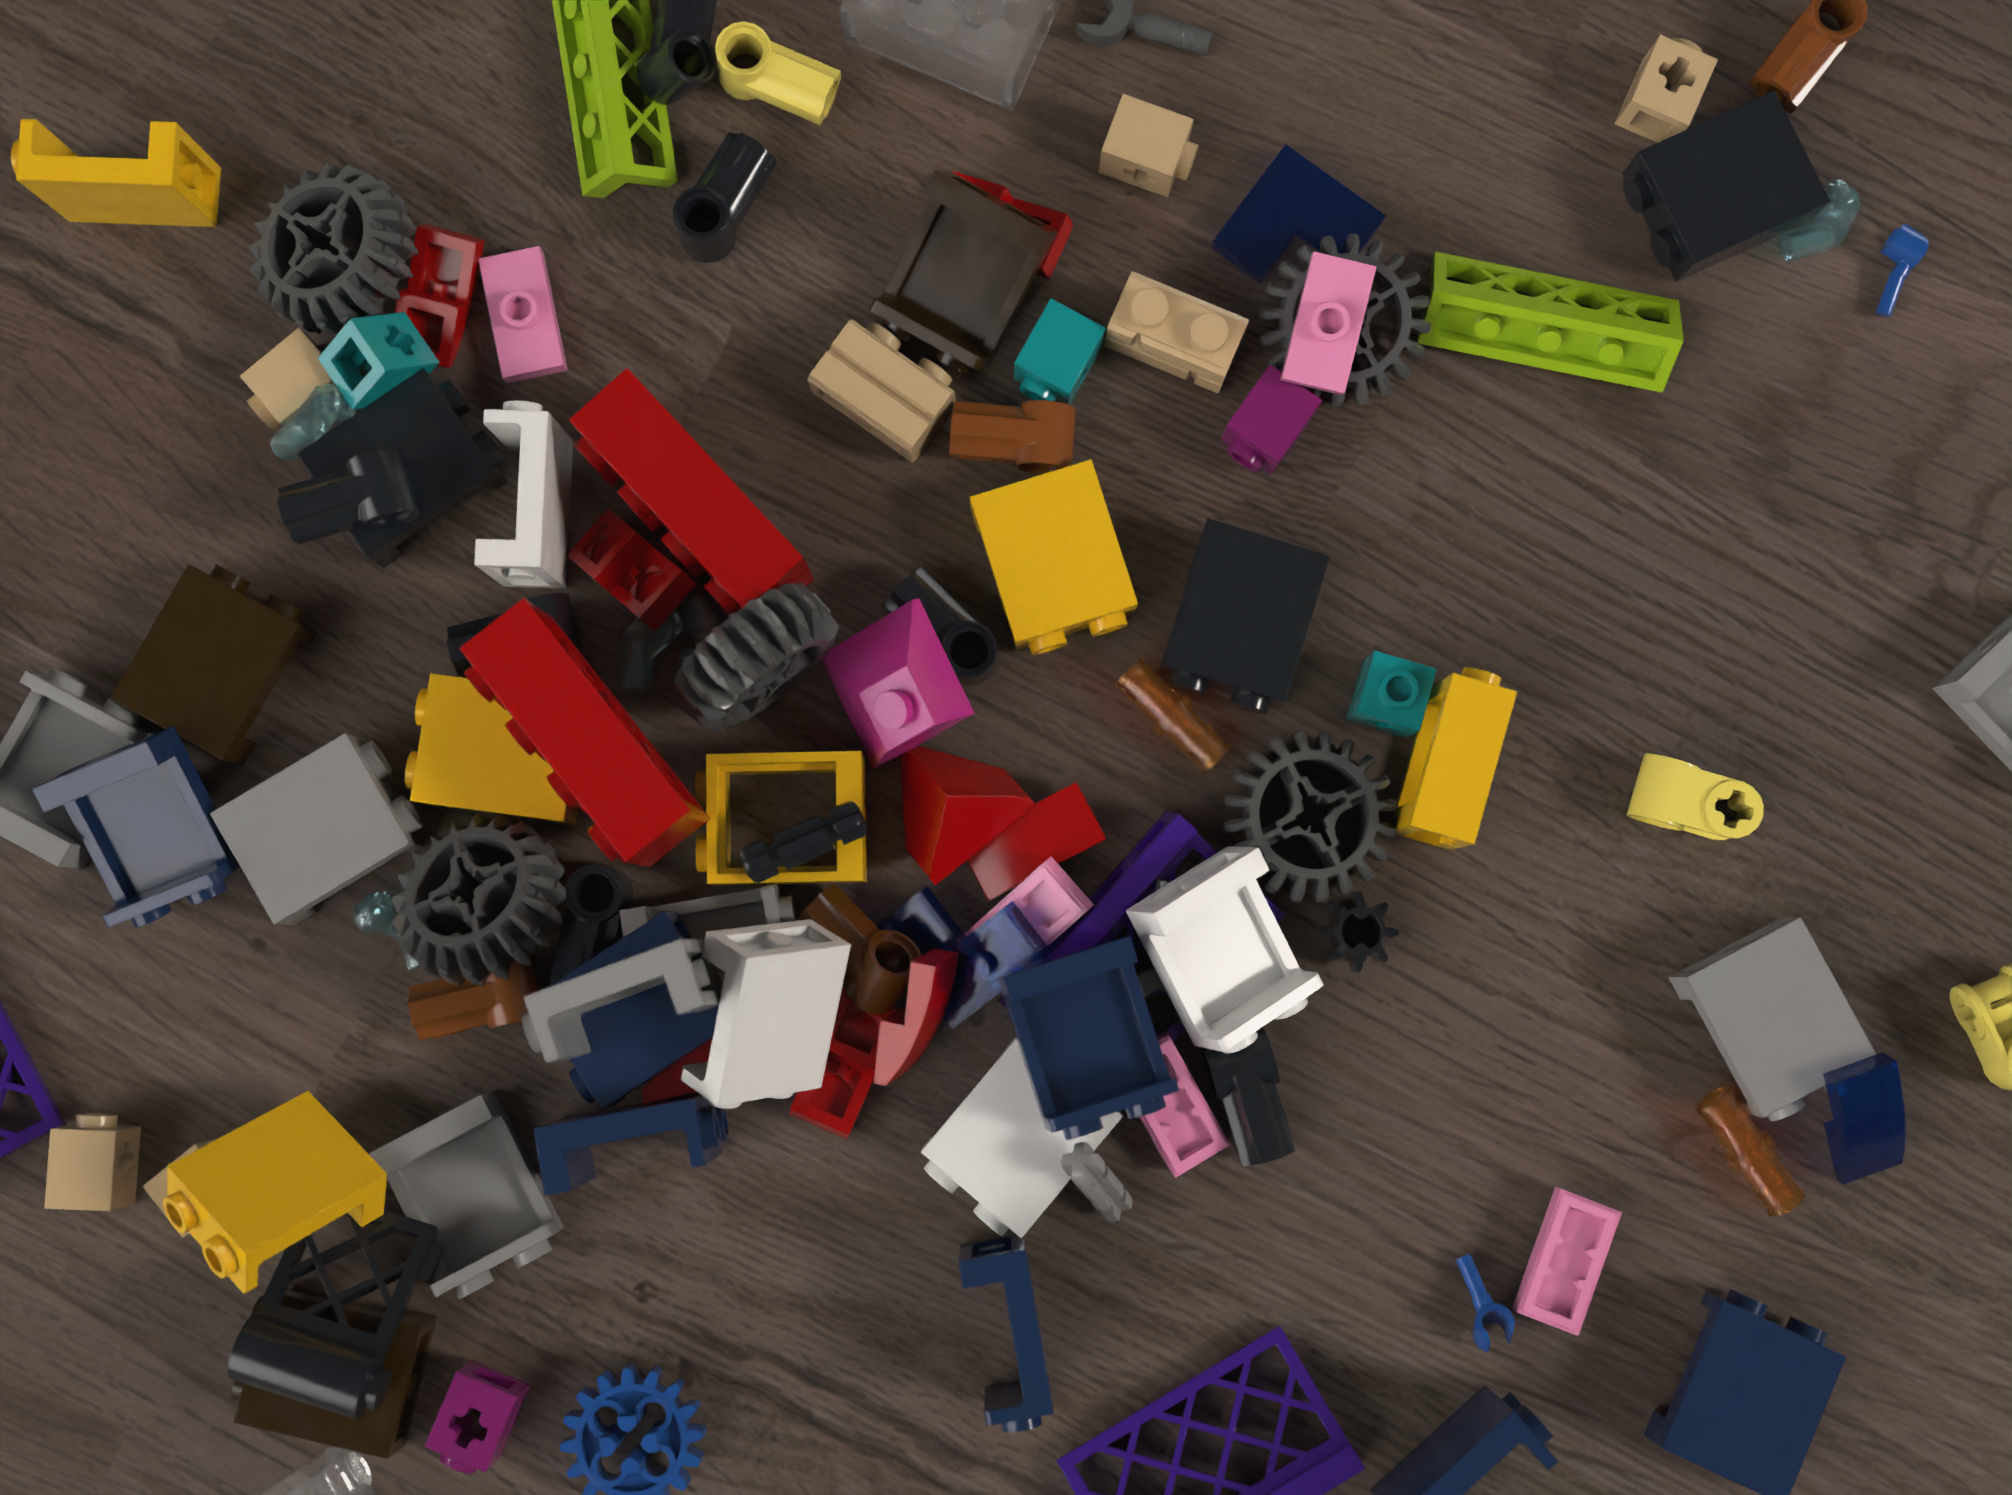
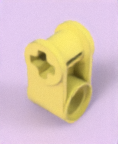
M1646 753L1642 759L1626 816L1665 829L1684 831L1711 840H1726L1744 837L1756 830L1763 819L1764 805L1760 794L1755 788L1743 781L1701 770L1698 766L1682 760ZM1728 799V808L1737 811L1735 820L1724 822V814L1715 810V803Z
M2012 963L2000 968L1998 976L1972 987L1964 983L1954 986L1950 989L1949 996L1954 1014L1968 1034L1985 1075L1991 1083L2000 1089L2012 1091Z

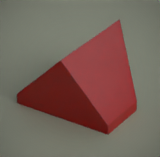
M919 745L900 755L905 849L935 886L1035 806L1030 796L1003 768Z

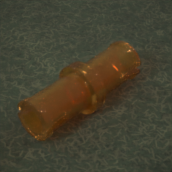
M1142 656L1114 683L1113 686L1117 690L1119 689L1154 724L1150 730L1158 738L1164 734L1199 768L1198 771L1202 775L1210 770L1232 747L1228 741L1225 742L1191 708L1194 701L1186 693L1180 697L1146 663Z
M1724 1086L1712 1091L1696 1104L1695 1110L1703 1117L1726 1151L1724 1161L1731 1171L1741 1172L1770 1217L1772 1215L1774 1217L1784 1215L1792 1211L1804 1200V1191L1798 1187L1774 1152L1776 1142L1769 1132L1759 1131L1735 1096L1731 1086L1728 1088Z

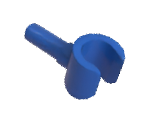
M1903 224L1900 228H1896L1880 249V253L1896 263L1889 273V278L1875 312L1884 317H1891L1904 280L1907 279L1910 270L1918 264L1929 247L1927 238L1908 224Z
M1471 1254L1456 1259L1477 1312L1472 1331L1475 1344L1481 1350L1489 1351L1490 1338L1483 1325L1490 1322L1501 1326L1506 1340L1510 1343L1515 1325L1513 1314L1502 1304L1493 1303L1490 1294L1485 1289Z

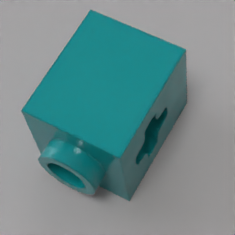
M1050 298L1014 362V380L1021 383L1019 387L1020 392L1032 401L1047 400L1070 405L1104 346L1106 328Z
M405 312L350 318L317 358L352 410L365 408L423 368L430 374L440 363ZM362 367L368 371L364 378L359 373Z
M1379 651L1372 652L1362 661L1346 721L1403 738L1420 731L1437 669Z

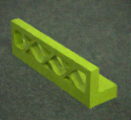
M552 0L582 196L605 198L625 183L669 188L678 182L667 107L664 104L656 103L643 91L645 106L639 111L623 94L621 78L627 73L641 89L636 76V66L639 58L650 50L654 29L649 0ZM616 14L634 33L636 47L632 52L613 33L611 19ZM635 132L652 149L655 166L634 164L630 138Z
M1436 251L1430 265L1428 295L1430 304L1424 308L1421 318L1431 323V330L1427 334L1417 336V343L1661 393L1664 391L1684 341L1679 300ZM1449 277V278L1464 280V281H1468V282L1471 283V284H1466V283H1461V282L1446 280V278ZM1516 291L1529 293L1531 296L1521 295ZM1578 304L1588 305L1593 309L1581 307ZM1640 316L1661 320V323L1645 320Z

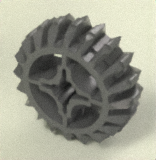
M326 163L320 174L304 169L301 183L298 186L283 182L285 195L279 202L266 201L271 213L266 221L254 223L262 237L248 246L254 257L258 259L249 271L256 277V281L260 283L257 292L276 310V314L291 324L295 323L307 332L320 334L322 331H325L328 334L337 335L350 318L366 317L367 314L371 316L383 315L382 304L387 298L401 299L396 286L400 279L414 277L405 261L419 253L414 246V242L410 240L418 229L412 223V219L407 216L409 208L405 205L403 199L390 190L391 187L378 176H371L361 168H354L349 164L342 169L339 166ZM330 244L339 250L338 255L328 249Z
M1349 234L1344 243L1343 253L1338 254L1333 237L1328 235L1324 236L1320 241L1321 253L1377 266L1373 282L1380 288L1370 293L1367 305L1371 306V308L1365 312L1354 359L1362 371L1350 372L1346 387L1351 388L1354 402L1357 406H1361L1368 402L1367 383L1370 382L1375 391L1381 397H1384L1392 392L1391 383L1385 374L1387 371L1402 381L1412 374L1409 366L1400 359V356L1404 355L1412 359H1419L1423 356L1425 348L1419 343L1410 340L1409 336L1427 334L1431 330V323L1424 319H1412L1411 312H1417L1429 306L1430 301L1429 297L1424 295L1409 299L1406 291L1413 288L1421 280L1418 272L1409 273L1402 280L1397 277L1394 272L1405 260V256L1400 252L1393 255L1385 265L1377 260L1383 250L1384 243L1381 240L1375 239L1367 249L1366 255L1358 254L1359 236L1357 234ZM1303 245L1297 250L1298 260L1303 267L1302 271L1286 261H1283L1277 269L1281 278L1289 284L1288 288L1276 283H1269L1264 291V294L1269 299L1280 303L1279 308H1262L1258 319L1265 323H1277L1278 330L1269 331L1260 337V343L1263 347H1270L1281 343L1283 352L1276 354L1268 363L1276 369L1281 368L1285 363L1294 327L1293 312L1295 303L1301 289L1304 287L1313 250L1307 245ZM1391 305L1394 316L1393 336L1386 353L1378 360L1372 349L1375 344L1369 333V322L1372 316ZM1308 387L1307 389L1317 397H1319L1322 392V390ZM1330 393V406L1340 407L1343 404L1345 394Z
M803 582L782 584L777 589L767 590L756 600L750 599L745 607L736 613H731L725 622L713 628V632L696 645L694 653L684 659L682 668L676 674L673 689L682 700L681 705L692 719L700 722L711 733L731 730L739 723H746L757 713H763L769 705L776 700H781L782 696L791 688L798 686V682L805 675L813 671L816 663L826 657L827 650L834 644L839 625L830 615L832 613L831 610Z
M1296 730L1292 733L1291 752L1288 751L1284 742L1278 736L1271 738L1267 744L1273 761L1270 762L1262 753L1256 750L1252 751L1247 756L1249 765L1258 774L1254 777L1247 772L1238 770L1232 776V781L1247 791L1246 795L1232 794L1224 798V806L1230 809L1242 810V818L1231 819L1223 824L1224 831L1227 833L1244 830L1246 841L1239 842L1234 846L1258 847L1269 870L1272 872L1266 881L1265 891L1271 894L1276 893L1282 886L1284 879L1290 880L1288 895L1289 900L1294 902L1302 900L1305 894L1306 883H1311L1312 895L1316 902L1328 900L1329 880L1333 882L1336 890L1342 896L1351 894L1353 892V885L1347 872L1351 871L1363 882L1370 881L1374 877V873L1363 858L1367 856L1382 862L1387 860L1389 852L1385 847L1374 842L1375 836L1388 838L1394 837L1397 833L1396 826L1391 823L1379 822V814H1386L1397 809L1396 800L1386 799L1377 801L1375 791L1381 790L1390 784L1389 777L1382 775L1369 781L1364 772L1376 762L1375 757L1372 754H1367L1359 759L1356 764H1353L1348 759L1355 749V741L1349 738L1339 745L1336 753L1330 752L1331 732L1325 730L1318 733L1314 749H1309L1308 737L1304 730ZM1297 765H1314L1325 768L1339 776L1348 785V788L1332 794L1321 793L1314 789L1307 776H1301ZM1278 773L1284 784L1281 790L1286 800L1285 812L1276 822L1261 828L1259 819L1261 798L1270 780ZM1301 800H1310L1309 808L1316 804L1323 807L1331 802L1337 803L1335 808L1325 812L1324 817L1316 822L1319 830L1318 833H1310L1311 825L1304 828L1298 825L1287 831L1282 830L1283 825L1295 820V816L1303 811ZM1358 805L1359 828L1357 836L1350 850L1341 858L1336 848L1339 842L1335 834V823L1341 813ZM1287 838L1300 839L1308 845L1313 855H1318L1324 868L1307 869L1295 866L1277 855L1270 845Z
M476 813L468 828L464 824L452 820L450 834L445 838L430 834L432 847L424 855L411 853L416 865L414 870L397 875L405 891L391 898L395 910L399 913L391 923L396 928V933L402 937L400 943L404 946V951L412 959L419 961L418 965L431 976L442 977L448 983H455L458 986H461L468 980L472 984L484 987L491 973L497 978L508 980L511 964L516 961L520 964L531 966L530 954L528 952L536 944L550 947L548 936L544 933L547 927L563 924L560 912L556 907L566 902V889L561 883L567 878V875L564 873L563 866L557 860L558 857L553 846L545 838H540V835L530 825L524 824L522 821L515 823L511 818H507L501 813L492 821L488 817H483ZM457 932H459L462 935L457 937H448Z

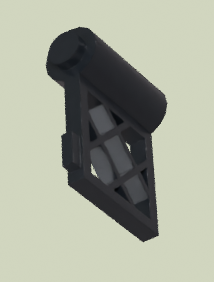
M384 1210V1215L369 1223L376 1227L366 1232L348 1213L344 1214L343 1216L349 1217L357 1236L319 1253L313 1239V1233L285 1249L256 1313L248 1318L236 1338L228 1362L227 1374L229 1379L360 1420L368 1409L377 1411L380 1408L392 1378V1371L384 1369L387 1352L418 1280L431 1283L445 1249L444 1243L435 1241L439 1233L437 1226ZM394 1232L417 1239L408 1261L381 1273L369 1244ZM306 1247H308L312 1257L300 1262ZM362 1248L374 1277L336 1294L325 1265ZM317 1269L329 1298L303 1311L281 1305L290 1282ZM399 1279L391 1297L387 1284ZM379 1289L387 1309L376 1335L350 1327L342 1306ZM334 1310L339 1323L321 1318V1316Z

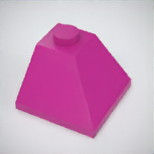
M919 598L909 601L827 651L826 657L821 660L873 769L881 767L975 714Z

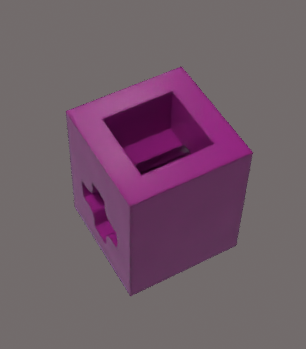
M1271 364L1228 422L1221 437V441L1229 446L1226 451L1234 461L1252 472H1258L1262 468L1270 475L1273 474L1322 402L1319 397L1303 386L1280 381L1282 372Z
M470 1360L456 1371L424 1447L440 1453L439 1461L453 1470L467 1474L476 1473L477 1469L486 1472L500 1459L531 1384L477 1361ZM473 1409L481 1412L479 1424L484 1429L479 1434L470 1430L473 1419L467 1414Z

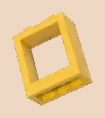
M1465 667L1462 669L1461 675L1452 673L1432 686L1420 731L1416 732L1397 798V809L1394 810L1391 824L1396 826V835L1448 851L1475 844L1517 691L1499 686L1501 682L1500 676L1488 671Z
M863 752L706 754V770L696 771L695 798L702 808H706V813L711 818L706 822L707 834H697L696 867L698 872H707V884L733 886L867 883V834L846 845L843 844L842 840L837 841V866L794 867L790 870H787L786 867H778V875L760 883L753 882L744 868H731L730 775L836 773V806L847 801H854L861 810L866 822V763Z

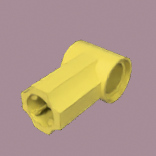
M744 21L737 22L722 30L717 37L715 52L720 84L726 93L736 99L745 101L760 99L821 125L823 120L827 118L835 100L841 80L840 70L770 41L766 32L756 24ZM742 54L753 55L760 60L757 65L748 69L736 68L730 64L733 58Z

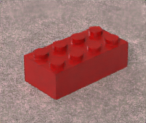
M628 368L621 372L569 419L582 436L574 444V447L611 488L619 480L625 484L617 493L653 533L662 525L668 532L660 540L695 579L704 571L712 578L704 587L729 616L731 613H736L745 607L750 599L756 600L760 598L767 590L777 589L782 584L803 582L807 587L815 580L804 557Z
M525 598L521 599L459 648L472 664L471 667L464 671L470 683L487 702L491 703L495 700L504 710L511 714L513 718L505 724L509 733L526 753L531 756L536 752L553 768L554 771L546 776L547 781L570 808L577 805L583 812L588 813L595 824L587 829L596 845L611 861L619 858L624 864L632 863L651 867L711 819L555 619Z

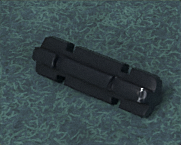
M854 801L844 802L829 809L830 816L823 819L821 814H817L772 834L774 841L766 844L765 839H761L743 847L740 855L746 873L753 882L760 883L778 875V867L785 865L786 869L790 870L835 850L836 846L834 843L842 840L843 844L846 845L864 837L867 834V825L857 804Z

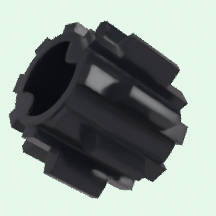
M1355 891L1350 896V903H1347L1348 909L1341 907L1334 901H1328L1325 904L1329 912L1328 915L1332 919L1329 926L1315 928L1314 933L1320 936H1328L1331 946L1324 957L1327 961H1333L1341 955H1347L1351 972H1361L1363 961H1366V955L1379 962H1386L1388 960L1385 952L1386 949L1382 947L1385 937L1399 935V930L1393 927H1385L1382 917L1386 915L1385 912L1389 907L1386 902L1374 905L1372 908H1367L1362 891ZM1365 918L1371 932L1368 943L1366 945L1363 943L1347 945L1342 936L1344 921L1346 919L1355 921Z

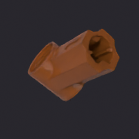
M1811 0L1750 79L1749 84L1755 90L1756 97L1758 98L1775 91L1784 110L1790 114L1793 113L1845 45L1863 27L1868 11L1866 0ZM1819 13L1832 15L1838 21L1840 31H1832L1826 28L1820 21Z
M1047 400L1026 401L1020 407L954 401L949 456L952 459L1015 464L1016 469L1038 475L1071 466L1077 410L1069 404Z
M529 953L531 966L520 964L516 961L511 964L508 980L497 978L491 973L484 987L472 984L468 980L461 986H458L455 983H448L444 978L409 986L407 1005L411 1024L415 1028L419 1040L445 1037L484 1025H488L489 1029L522 1022L523 1014L528 1013L524 997L541 991L533 953Z

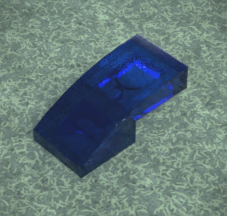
M1882 1052L1823 1073L1833 1115L1832 1120L1824 1122L1836 1179L1844 1185L1902 1164L1905 1152L1906 1120L1897 1061Z

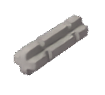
M1075 1143L1073 1153L1062 1156V1169L1068 1176H1071V1180L1084 1196L1090 1200L1093 1207L1097 1211H1101L1106 1221H1119L1121 1211L1131 1210L1133 1204L1132 1196L1123 1188L1119 1179L1108 1166H1105V1161L1098 1153H1094V1150L1088 1143Z

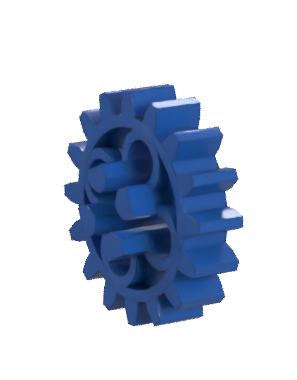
M628 1363L623 1368L621 1381H617L615 1376L609 1370H606L597 1377L600 1393L585 1386L576 1395L577 1401L585 1410H570L564 1416L563 1423L569 1428L576 1430V1434L566 1437L560 1443V1451L576 1453L577 1460L566 1471L568 1478L585 1474L589 1479L582 1495H595L599 1490L607 1495H671L668 1484L679 1490H685L692 1478L683 1465L698 1467L701 1463L704 1453L698 1448L691 1446V1443L703 1439L707 1433V1425L691 1423L690 1417L701 1404L698 1399L688 1400L684 1403L679 1399L678 1394L684 1386V1380L678 1378L666 1387L660 1383L662 1367L655 1365L647 1377L643 1379L639 1378L635 1363ZM656 1402L662 1405L666 1412V1419L657 1420L652 1425L641 1443L636 1445L622 1462L620 1473L615 1474L606 1471L603 1467L602 1458L611 1456L625 1439L627 1433L633 1430L647 1412V1403ZM604 1406L614 1408L618 1412V1424H611L610 1426L603 1424L599 1417L600 1408ZM658 1450L666 1453L669 1458V1467L662 1470L654 1468L649 1462L650 1453L658 1452Z

